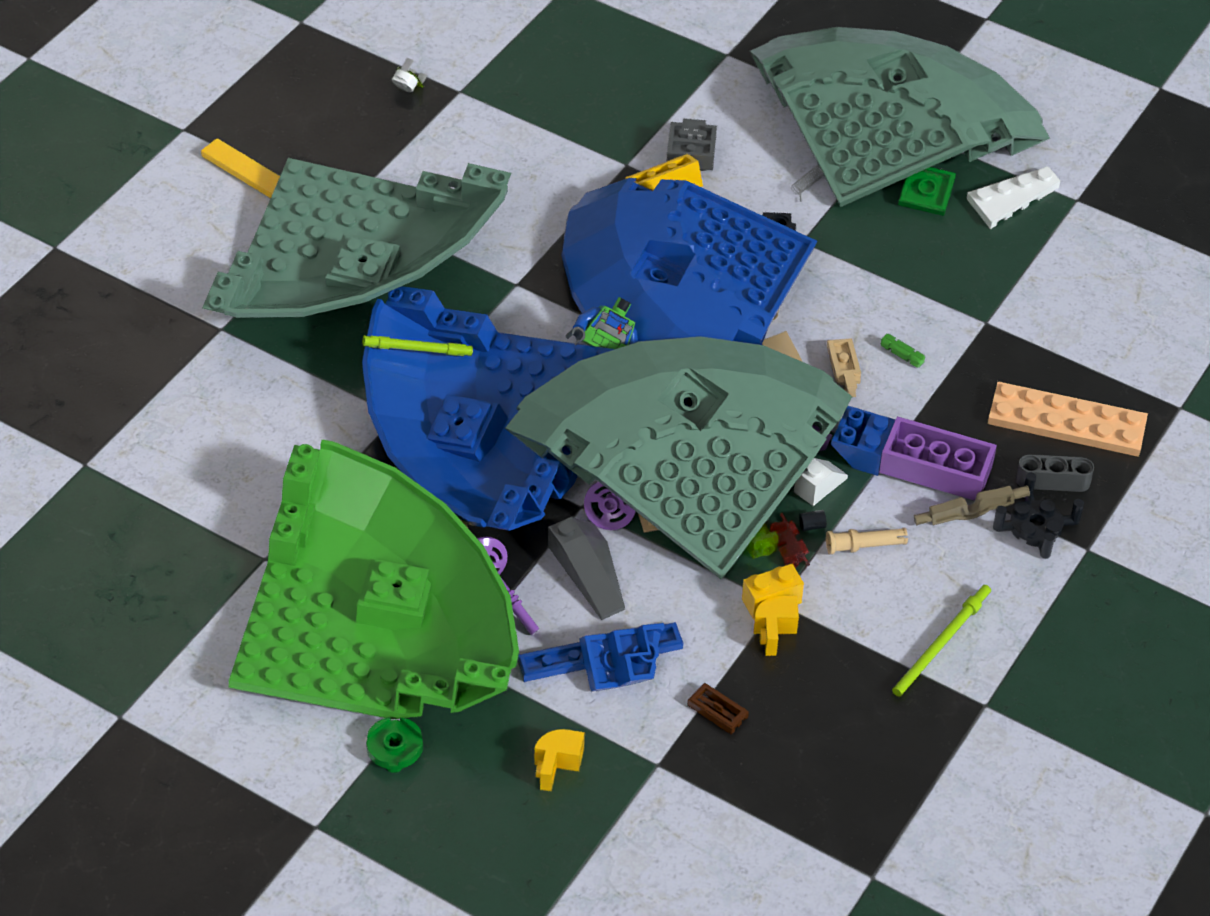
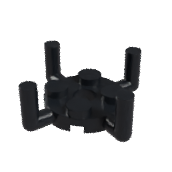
M1030 472L1026 474L1024 486L1027 485L1029 488L1030 496L1023 497L1024 502L1015 504L1011 518L1005 521L1006 507L998 506L996 508L993 529L996 532L1011 531L1018 540L1020 537L1027 541L1026 544L1038 547L1041 557L1048 559L1051 556L1056 538L1062 533L1063 526L1080 523L1084 501L1081 499L1074 500L1071 515L1062 516L1053 501L1048 499L1042 501L1035 500L1033 491L1036 475ZM1031 521H1039L1043 525L1035 526Z

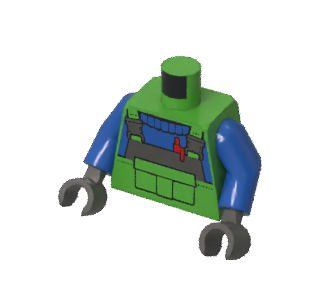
M618 297L612 309L601 305L599 307H592L578 316L572 330L566 334V338L569 339L574 335L576 337L575 345L582 341L589 346L618 349L638 342L637 330L634 327L635 322L625 317L631 303Z

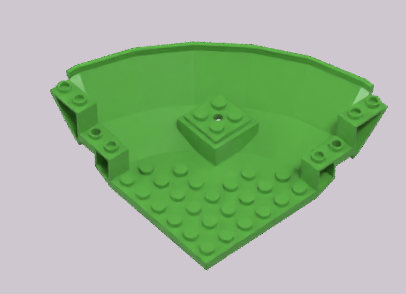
M322 439L320 449H315L308 444L294 445L283 477L282 502L269 538L268 563L229 678L228 688L383 718L391 717V719L422 716L425 704L451 708V713L460 712L506 691L511 669L516 667L519 656L511 596L482 543L443 501L397 468L333 441ZM392 585H399V586H401V587L396 588V587H393Z

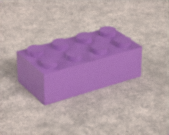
M897 416L882 452L879 473L975 501L977 493L982 492L985 488L993 466L997 445Z

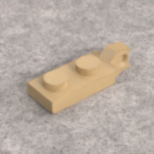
M852 338L827 340V350L837 385H843L847 393L852 397H856L857 384L861 382V370Z

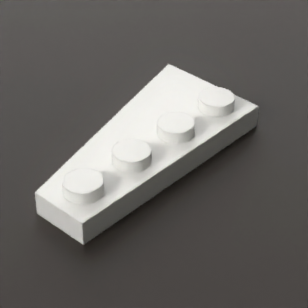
M1047 166L967 193V200L988 227L992 229L997 226L998 221L1002 219L1007 220L1012 217V213L1016 210H1023L1029 206L1031 201L1040 200L1058 189L1060 179Z

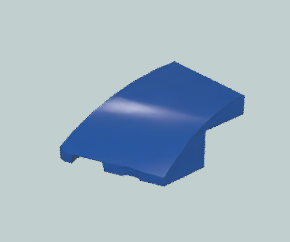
M664 623L641 625L638 628L613 630L605 634L586 635L579 638L590 691L619 688L654 679L656 659L660 651L658 644L660 634L664 631Z

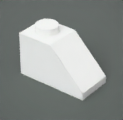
M814 458L795 482L794 493L814 506L848 478V475L829 461Z

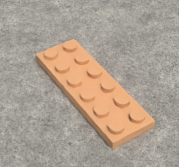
M997 382L988 424L1139 457L1148 413Z

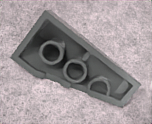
M570 517L549 526L548 548L599 618L603 620L625 610L608 542L595 524Z

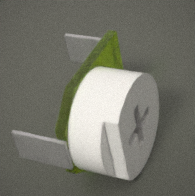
M406 58L402 67L396 68V72L391 80L397 87L407 92H413L416 85L423 88V82L427 77L426 74L421 72L419 76L414 74L416 70L410 68L414 60Z

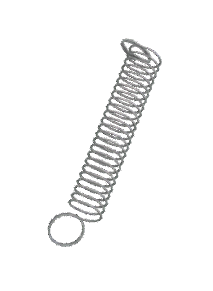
M819 165L815 166L800 178L798 182L794 183L800 189L798 190L800 202H802V189L806 190L824 176L819 169Z

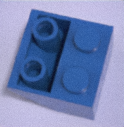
M847 406L831 441V445L853 469L878 476L882 452L895 419Z

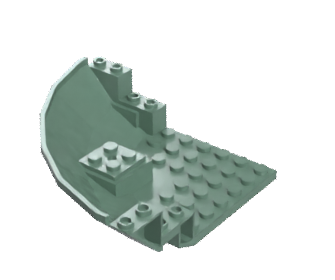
M834 27L779 36L770 40L769 43L750 51L766 84L771 83L783 108L788 106L840 207L963 152L969 162L1005 146L1012 156L1050 139L1042 124L1043 119L1039 112L997 72L945 45L895 31ZM897 75L902 77L900 81H895L893 78ZM999 137L1000 140L993 141L992 138Z
M288 158L248 252L237 251L228 274L217 272L202 309L224 313V315L236 318L304 317L364 303L421 278L469 244L505 200L508 192L507 184L511 173L468 163L462 179L423 171L417 187ZM358 260H367V261L361 263V262H359Z
M701 336L640 341L578 361L527 395L517 406L518 413L505 429L541 458L550 453L588 485L595 479L718 578L722 579L814 459L827 440V435L843 416L852 396L837 385L833 378L825 371L764 345ZM685 398L692 400L693 404L691 407L685 406ZM813 424L820 428L818 432L812 428ZM562 447H568L571 453L565 455L562 452Z

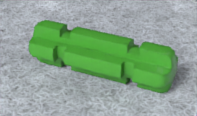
M887 333L882 337L880 345L887 350L892 349L891 352L907 362L910 360V364L916 368H920L924 364L925 355L921 352H914V348L899 339L896 341V337Z

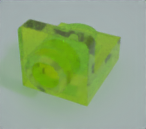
M764 523L746 547L752 559L777 552L778 534L776 532L770 533Z

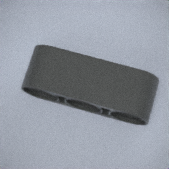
M1024 455L1019 460L1015 480L1020 487H1023L1026 474L1031 472L1036 475L1034 486L1036 490L1083 492L1090 487L1094 464L1091 460L1083 457Z

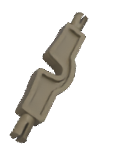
M1027 485L1016 489L1006 486L977 493L975 502L971 505H967L966 500L963 497H959L945 503L930 506L928 512L913 515L914 522L918 526L927 522L938 525L957 519H974L996 509L998 506L1006 507L1013 505L1015 499L1030 496V491Z

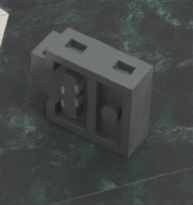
M683 118L682 123L671 122L667 161L689 154L698 160L700 170L713 171L717 125H706V120Z

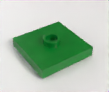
M929 167L905 178L898 205L944 216L956 173Z

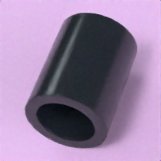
M824 510L800 513L799 523L802 532L826 528L827 521Z

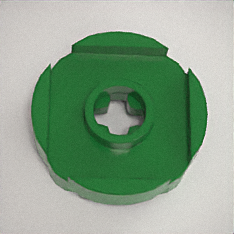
M391 717L379 720L369 729L367 734L366 747L369 758L376 765L386 768L392 773L399 772L402 768L412 765L423 752L420 728L413 721L400 717V720H391ZM392 740L396 742L400 740V745L392 747L390 746L389 741Z

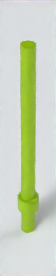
M982 585L974 596L967 598L962 605L961 611L894 686L892 692L896 696L900 697L966 620L980 610L982 602L991 593V588L988 585Z

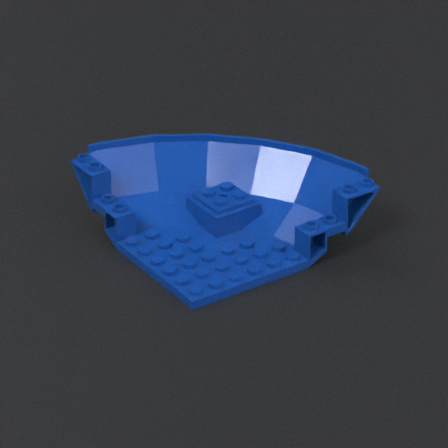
M627 178L586 192L579 203L570 209L566 220L561 256L574 301L581 313L600 305L612 309L618 297L630 302L631 306L625 317L635 322L634 327L637 330L638 342L701 336L762 345L772 320L817 243V240L686 180L661 179L652 191L635 183L636 178ZM690 398L684 399L685 406L691 407L693 404Z
M401 286L388 293L389 298L385 304L382 299H377L372 309L367 336H386L393 339L445 344L457 343L473 347L472 356H452L444 353L391 348L378 349L365 346L362 365L368 413L389 459L402 473L443 501L458 518L470 525L478 527L487 526L510 531L542 519L545 516L544 509L549 498L561 499L575 484L578 476L550 453L541 458L507 431L505 427L518 413L516 408L527 395L578 361L615 349L582 344L575 345V343L500 333L496 330L487 314L445 309L432 290ZM562 447V452L565 455L571 453L568 447Z

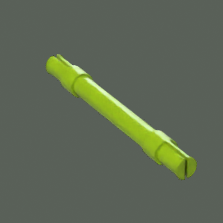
M366 335L363 336L362 341L363 346L378 349H402L444 353L452 356H472L473 353L472 346L457 343L445 344Z

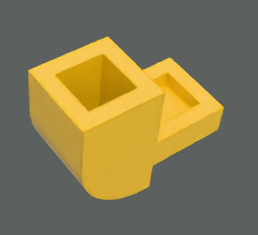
M797 596L770 597L757 607L753 634H760V645H765L766 656H777L778 634H797L799 620Z
M559 729L546 733L537 741L534 748V765H537L536 778H540V790H552L557 768L579 772L584 752L585 732Z

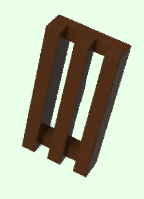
M706 683L687 701V706L731 735L735 732V728L742 724V720H746L749 715V711ZM704 693L705 695H707L708 697H710L711 699H713L714 702H712L711 700H709L708 698H706V697L703 696L702 694ZM723 707H725L726 709L730 710L731 712H733V713L736 714L737 716L735 717L734 715H732L731 713H729L728 711H726L725 709H723Z

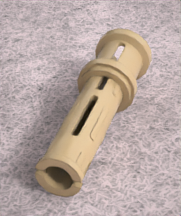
M906 528L857 532V530L849 529L848 532L843 533L827 531L826 548L828 554L832 555L836 551L846 550L854 553L859 548L906 545L908 538L897 536H907L908 533Z

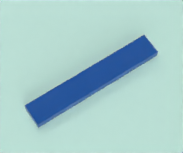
M676 622L664 624V631L660 634L658 644L660 648L659 654L683 649V640ZM580 642L519 654L518 664L524 682L586 669Z

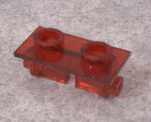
M781 513L783 521L772 523L769 532L778 548L787 543V545L779 549L785 564H793L796 568L799 562L805 560L809 566L810 563L806 555L810 552L803 539L797 540L796 535L800 533L794 521L790 520L788 522L783 513Z

